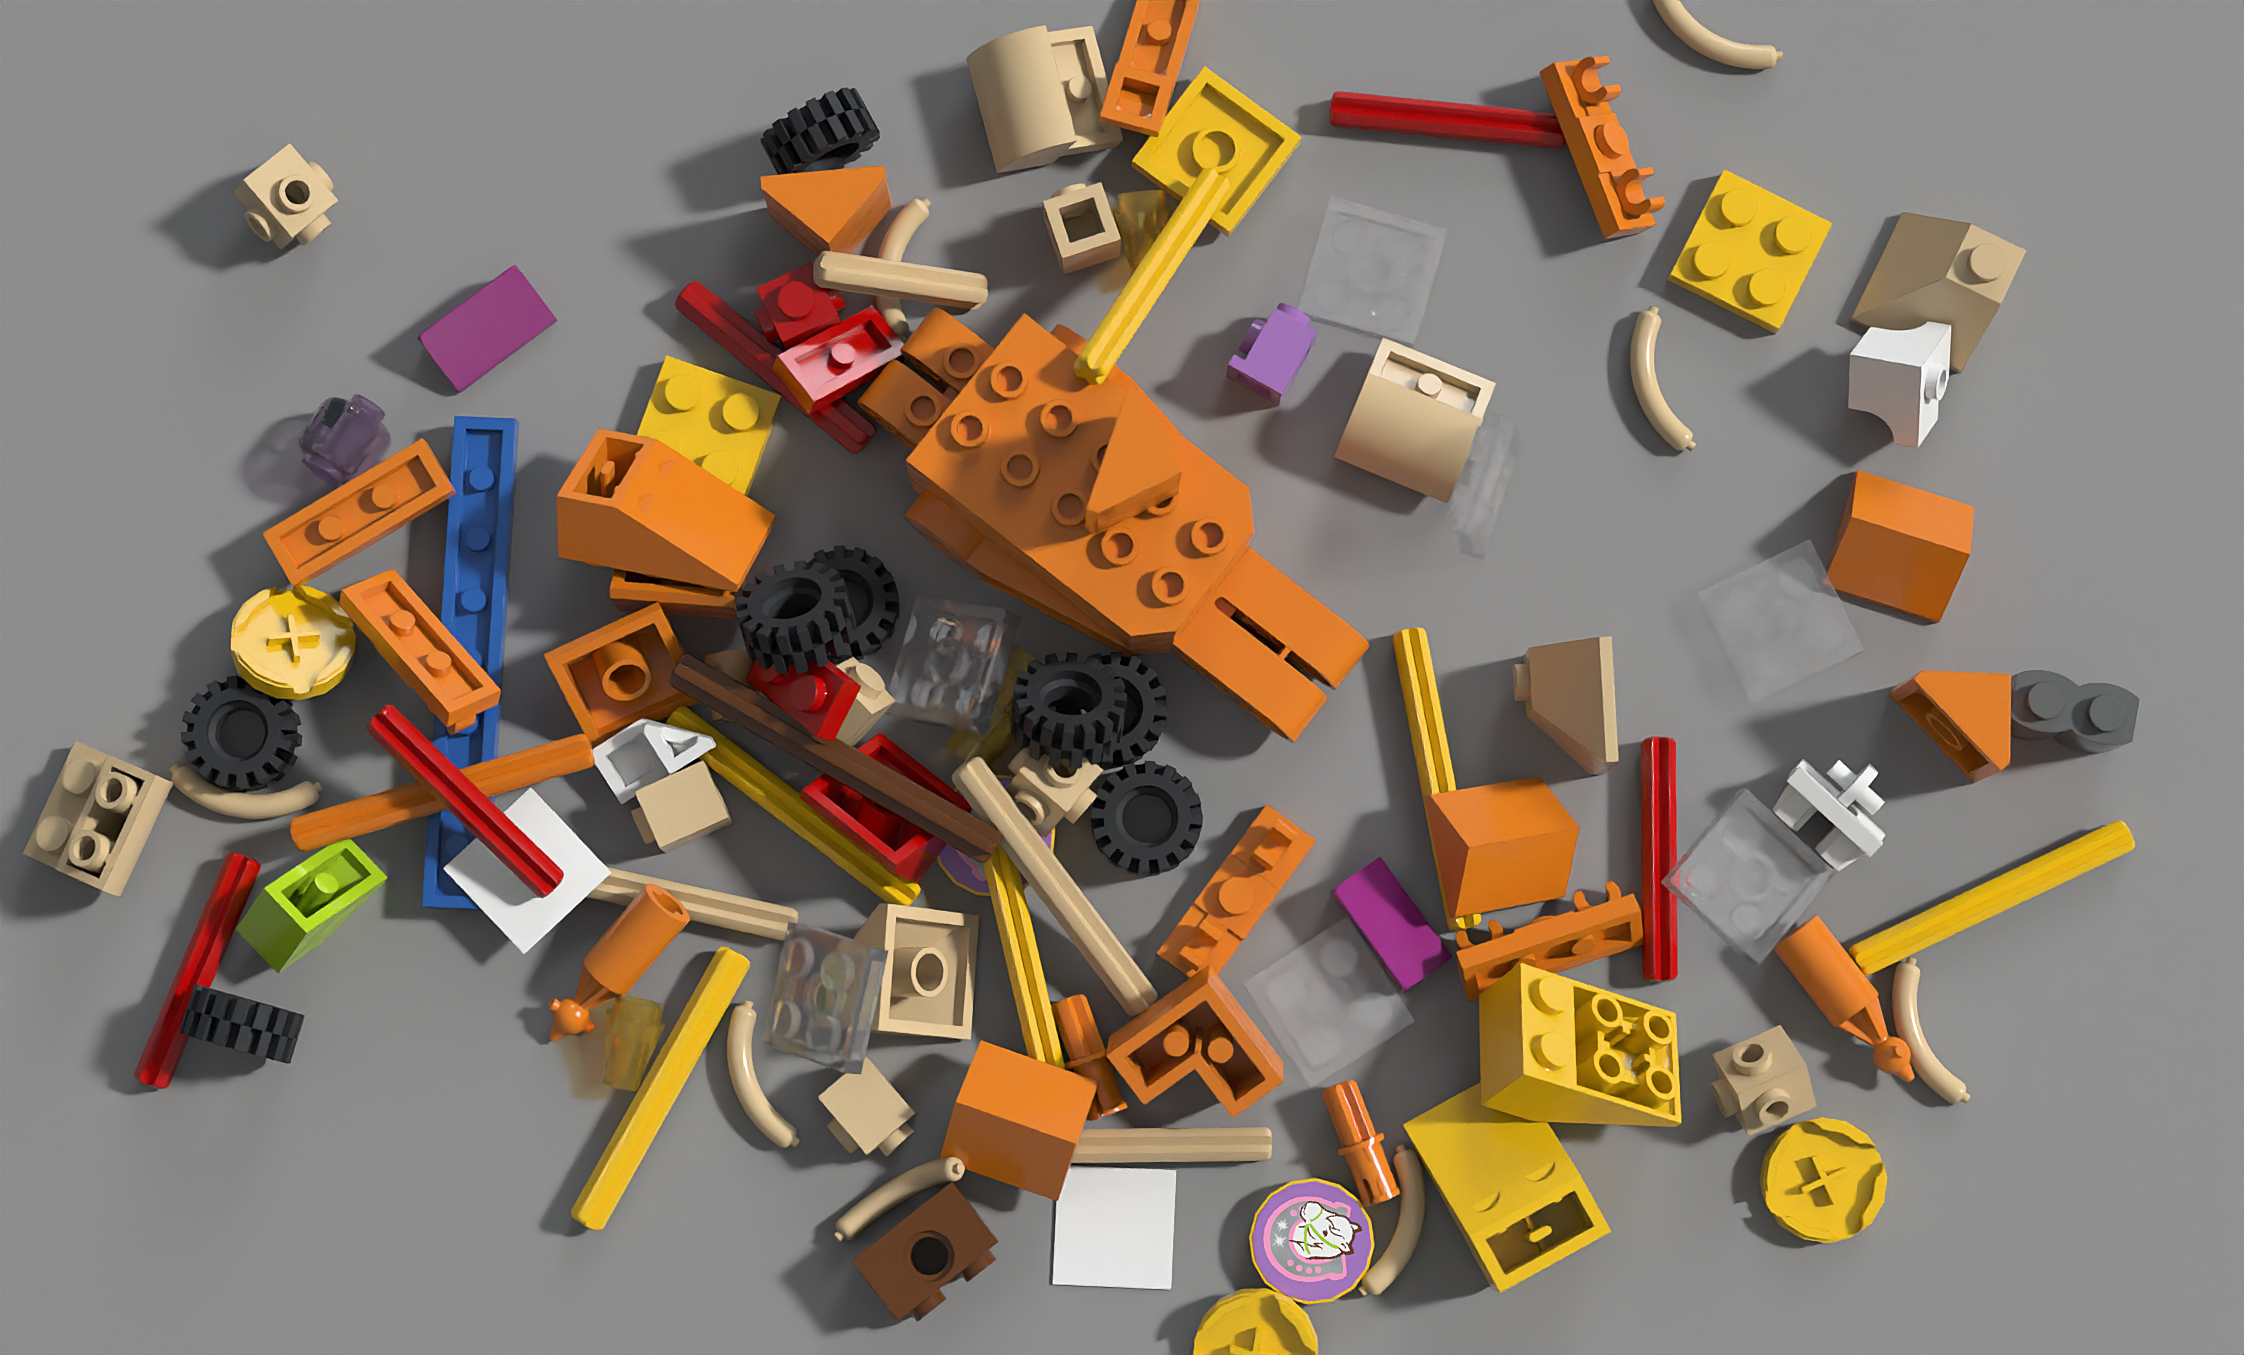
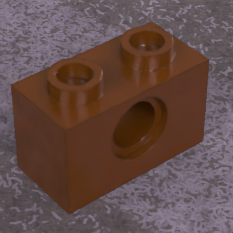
M950 1182L851 1261L898 1321L910 1312L918 1322L947 1299L940 1288L960 1273L964 1280L969 1282L997 1260L989 1249L997 1244L999 1239L954 1182ZM922 1238H937L947 1248L948 1261L939 1273H923L913 1262L912 1252L914 1246Z

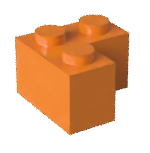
M1207 965L1109 1036L1106 1056L1144 1105L1194 1069L1232 1118L1284 1082L1282 1059L1210 965Z

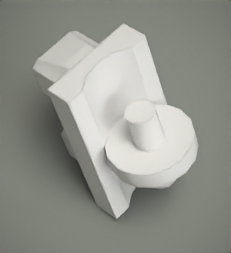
M1802 759L1792 769L1787 778L1789 784L1785 787L1774 805L1773 812L1796 832L1817 810L1829 819L1835 826L1816 845L1815 849L1832 867L1840 871L1858 859L1863 853L1871 857L1883 845L1881 840L1884 838L1885 833L1852 804L1856 800L1873 815L1885 803L1868 787L1879 773L1872 765L1868 764L1855 775L1838 760L1828 770L1827 774L1843 788L1841 792L1805 759Z

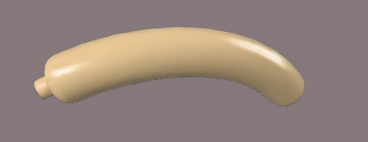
M1652 0L1664 22L1677 37L1698 53L1714 61L1738 68L1770 69L1776 65L1777 61L1783 60L1782 51H1776L1772 45L1738 43L1709 31L1688 13L1680 0Z
M926 197L922 200L912 199L899 212L883 238L877 258L901 262L905 248L912 235L929 216L928 207L932 203ZM875 295L877 311L900 340L905 343L908 340L906 335L910 327L904 316L900 299Z
M1650 306L1648 311L1639 313L1633 329L1630 345V370L1633 387L1645 416L1660 436L1674 449L1682 451L1686 448L1691 452L1696 445L1692 441L1693 433L1673 414L1665 402L1657 383L1654 351L1661 318L1657 315L1659 309Z
M176 763L169 769L173 774L171 782L185 796L211 811L237 818L266 819L288 815L315 804L319 799L318 793L323 791L319 782L312 784L309 781H305L280 792L257 795L243 794L221 788L207 781L189 766L180 767Z
M1907 957L1906 963L1902 962L1897 965L1893 981L1892 1009L1898 1038L1908 1045L1911 1054V1065L1932 1090L1949 1103L1956 1104L1962 1101L1966 1104L1971 1096L1966 1093V1085L1939 1062L1923 1035L1917 1011V989L1920 969L1915 966L1917 959Z
M744 1000L742 1006L739 1005L733 1009L728 1028L727 1061L733 1088L748 1117L767 1138L781 1148H786L789 1145L796 1148L801 1140L796 1137V1128L772 1107L762 1092L756 1078L752 1060V1036L757 1014L752 1009L753 1002Z
M1405 1144L1395 1147L1397 1154L1393 1157L1401 1192L1398 1224L1394 1236L1382 1257L1361 1279L1363 1285L1358 1290L1363 1296H1366L1368 1293L1377 1296L1392 1284L1410 1260L1422 1231L1426 1200L1425 1184L1417 1154L1413 1149H1406Z
M947 1157L919 1165L893 1178L863 1198L837 1220V1232L833 1234L834 1238L838 1242H841L843 1239H855L873 1222L907 1199L932 1187L958 1181L964 1174L965 1166L959 1158Z

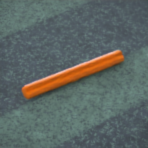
M577 734L459 770L489 798L590 768L595 764V757L589 738L585 734ZM417 781L295 817L289 823L290 833L296 848L300 851H308L448 809Z

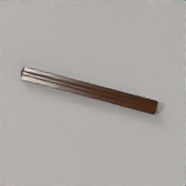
M684 654L675 664L669 679V683L673 688L977 862L987 863L997 851L1002 838V834L998 829L835 737L834 741L815 737L773 701L695 656Z

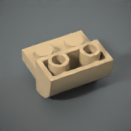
M1046 25L1020 30L980 46L966 58L997 173L1050 165L1060 156L1115 148L1123 141L1120 127L1099 122L1109 85L1093 26L1048 32Z
M1383 337L1334 458L1448 503L1471 451L1496 383Z
M75 740L23 854L97 889L121 897L172 788L173 782Z

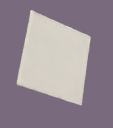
M531 787L503 813L563 870V880L551 894L544 898L537 897L477 838L443 868L523 954L532 948L611 874V871Z
M1071 1165L1059 1201H1056L1052 1284L1171 1290L1176 1170Z

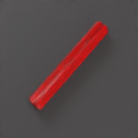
M1342 91L1334 92L1330 101L1329 122L1334 127L1554 149L1563 148L1566 144L1564 134L1554 112Z
M693 280L681 290L674 303L676 310L851 454H858L870 443L876 432L874 424L841 397L808 414L772 369L777 355L785 351L774 342L768 344L761 331L700 281Z
M389 704L384 706L371 718L366 726L367 732L537 897L544 898L560 885L564 877L563 870L394 706Z
M1648 737L1641 743L1642 928L1644 945H1642V976L1650 982H1670L1678 976L1676 742L1669 737Z
M230 852L226 855L134 1072L135 1079L139 1082L157 1089H165L169 1086L190 1037L179 1033L194 984L208 988L212 985L261 869L260 863L255 859L237 852Z

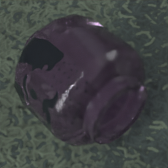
M354 394L350 401L339 397L326 399L299 436V446L305 455L301 460L302 464L316 477L336 488L380 463L392 443L390 432L381 422L385 417L384 411L369 399L358 394Z

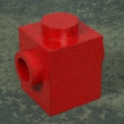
M812 262L756 288L762 306L753 310V313L768 344L779 339L784 350L787 351L840 323L836 311L846 307L841 293L837 289L819 287L814 283Z

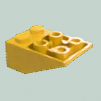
M1523 963L1518 964L1479 994L1481 1105L1531 1121L1660 1127H1677L1681 1124L1676 1013Z
M1481 1082L1402 1124L1492 1291L1501 1293L1612 1232L1580 1173L1548 1122L1531 1121L1481 1105Z

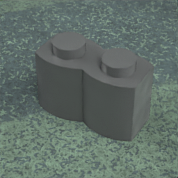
M2045 670L2023 671L2011 677L2010 736L2028 741H2040L2053 737L2062 745L2075 751L2084 753L2108 752L2132 742L2140 699L2127 689L2113 684L2088 683L2078 686L2072 680L2055 672Z

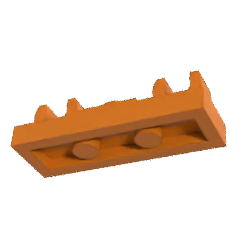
M1606 55L1586 57L1582 60L1554 62L1539 71L1604 239L1640 234L1656 225L1652 213L1661 210L1666 203L1663 196L1645 198L1641 183L1644 179L1650 178L1654 171L1652 167L1636 168L1629 150L1628 137L1624 129L1619 125L1615 113H1612L1608 102L1615 100L1622 90L1620 85L1601 86L1597 72L1600 68L1610 63L1609 57Z
M421 438L262 534L290 583L298 589L405 526L408 522L454 496L457 492L427 441Z
M394 569L341 590L339 605L357 624L361 633L364 632L371 640L375 649L409 688L412 687L427 704L429 711L435 714L447 727L450 735L473 726L476 721V714L498 705L501 689Z
M1266 804L1156 955L1187 978H1191L1207 965H1210L1218 975L1313 847L1316 840Z
M1613 881L1605 883L1606 903L1591 906L1586 902L1582 891L1574 893L1575 913L1570 911L1555 917L1543 916L1533 920L1527 926L1515 929L1514 933L1505 936L1501 925L1494 919L1488 921L1491 940L1478 945L1470 943L1464 929L1457 931L1458 951L1456 952L1461 986L1467 1001L1471 1002L1479 999L1480 993L1520 963L1556 974L1644 945L1641 910L1634 894L1621 897L1619 887Z

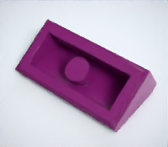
M513 265L423 331L417 338L457 391L461 393L556 323L557 319L517 265Z
M1378 857L1330 891L1332 897L1401 993L1407 991L1452 958L1450 952L1381 857Z

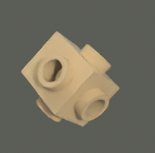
M290 143L243 179L233 191V195L247 210L244 216L251 229L262 240L266 242L273 240L280 250L295 238L304 247L332 224L325 214L338 202V199L332 193L334 190L333 183L325 171L313 161L306 163Z
M1029 746L1021 750L1007 766L1015 774V777L1005 790L1034 829L1046 838L1063 817L1074 824L1095 800L1097 795L1089 789V786L1103 769L1097 764L1091 766L1086 757L1082 758L1081 768L1070 769L1068 759H1061L1059 768L1048 766L1049 756L1044 754L1039 761H1036L1029 757Z
M1781 1025L1712 1054L1719 1080L1710 1083L1717 1105L1726 1118L1735 1114L1748 1136L1817 1107L1807 1064Z

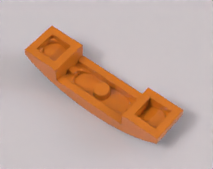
M1201 0L1136 1L1122 51L1110 80L1099 122L1158 138L1179 76Z

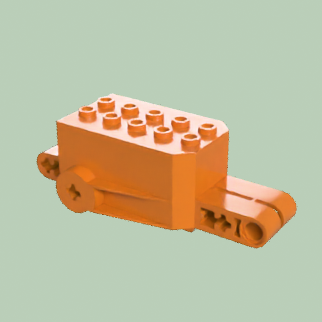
M934 307L899 351L915 368L945 392L942 394L907 366L895 359H891L857 402L872 419L913 450L906 459L911 488L920 495L903 515L905 520L933 546L968 570L979 580L1115 651L1122 652L1127 657L1172 652L1274 733L1290 743H1295L1328 701V698L1314 683L1285 660L1287 658L1318 682L1332 690H1336L1370 646L1365 638L1348 623L1250 548L1254 535V524L1249 487L1188 441L1136 382L1115 364L1101 384L1091 385L1086 378L1078 377L1074 372L1073 364L1088 341L1071 329L1058 324L1049 333L1024 313L994 349L950 314L938 307ZM1128 386L1141 390L1182 471L1178 495L1096 534L1085 530L1086 507ZM1233 616L1279 651L1278 654L1274 653L1232 620Z

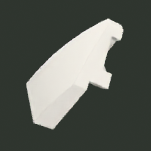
M641 718L593 748L597 768L622 805L636 796L634 791L659 781L669 774L671 775L717 744L711 736Z

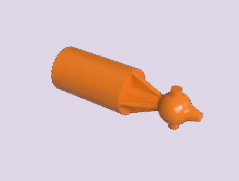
M646 884L583 959L575 998H565L561 1001L553 998L547 1006V1009L553 1012V1024L548 1035L550 1040L556 1042L566 1035H575L582 1031L586 1034L591 1033L595 1024L589 1021V1009L619 995H626L690 921V916L685 907L673 895L657 885Z
M1817 914L1790 932L1772 948L1834 1028L1837 1027L1874 1047L1873 1061L1878 1069L1884 1073L1895 1074L1907 1083L1915 1078L1909 1063L1911 1054L1908 1045L1898 1037L1888 1036L1878 1000L1879 993Z

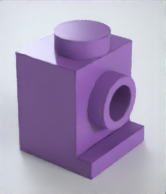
M1279 303L1277 308L1273 309L1266 323L1256 318L1239 348V351L1245 353L1247 357L1244 360L1234 354L1228 363L1226 377L1279 406L1315 343L1317 331L1309 327L1311 319L1300 310L1285 303Z

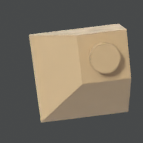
M1902 212L1850 321L1866 329L1875 327L1895 331L1915 329L1923 326L1927 321L1951 325L1949 369L1960 373L1999 309L2027 250L1971 223Z
M1612 636L1594 637L1528 648L1523 655V664H1514L1513 667L1515 701H1525L1526 717L1588 774L1603 775L1619 762Z
M888 903L879 904L833 965L828 1029L971 1040L980 916Z

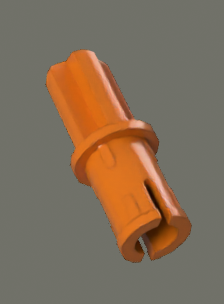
M1076 994L1052 1005V1013L1070 1062L1064 1064L1066 1070L1072 1068L1074 1073L1100 1081L1089 1111V1120L1093 1121L1104 1115L1107 1116L1128 1108L1126 1101L1124 1102L1110 1061L1106 1056L1107 1048H1104L1087 998L1083 994Z
M1344 1080L1323 1090L1322 1096L1341 1143V1146L1336 1151L1339 1156L1344 1155L1355 1180L1362 1206H1371L1374 1204V1201L1377 1204L1400 1194L1401 1192L1396 1185L1380 1143L1385 1137L1383 1132H1375L1357 1083L1354 1080Z

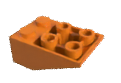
M601 428L597 430L556 495L558 557L584 562L590 566H606L641 573L651 578H667L702 585L712 590L723 589L738 592L775 524V514L658 439Z

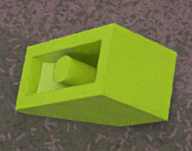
M350 838L329 844L264 887L236 930L279 974L327 939L385 883L388 877Z

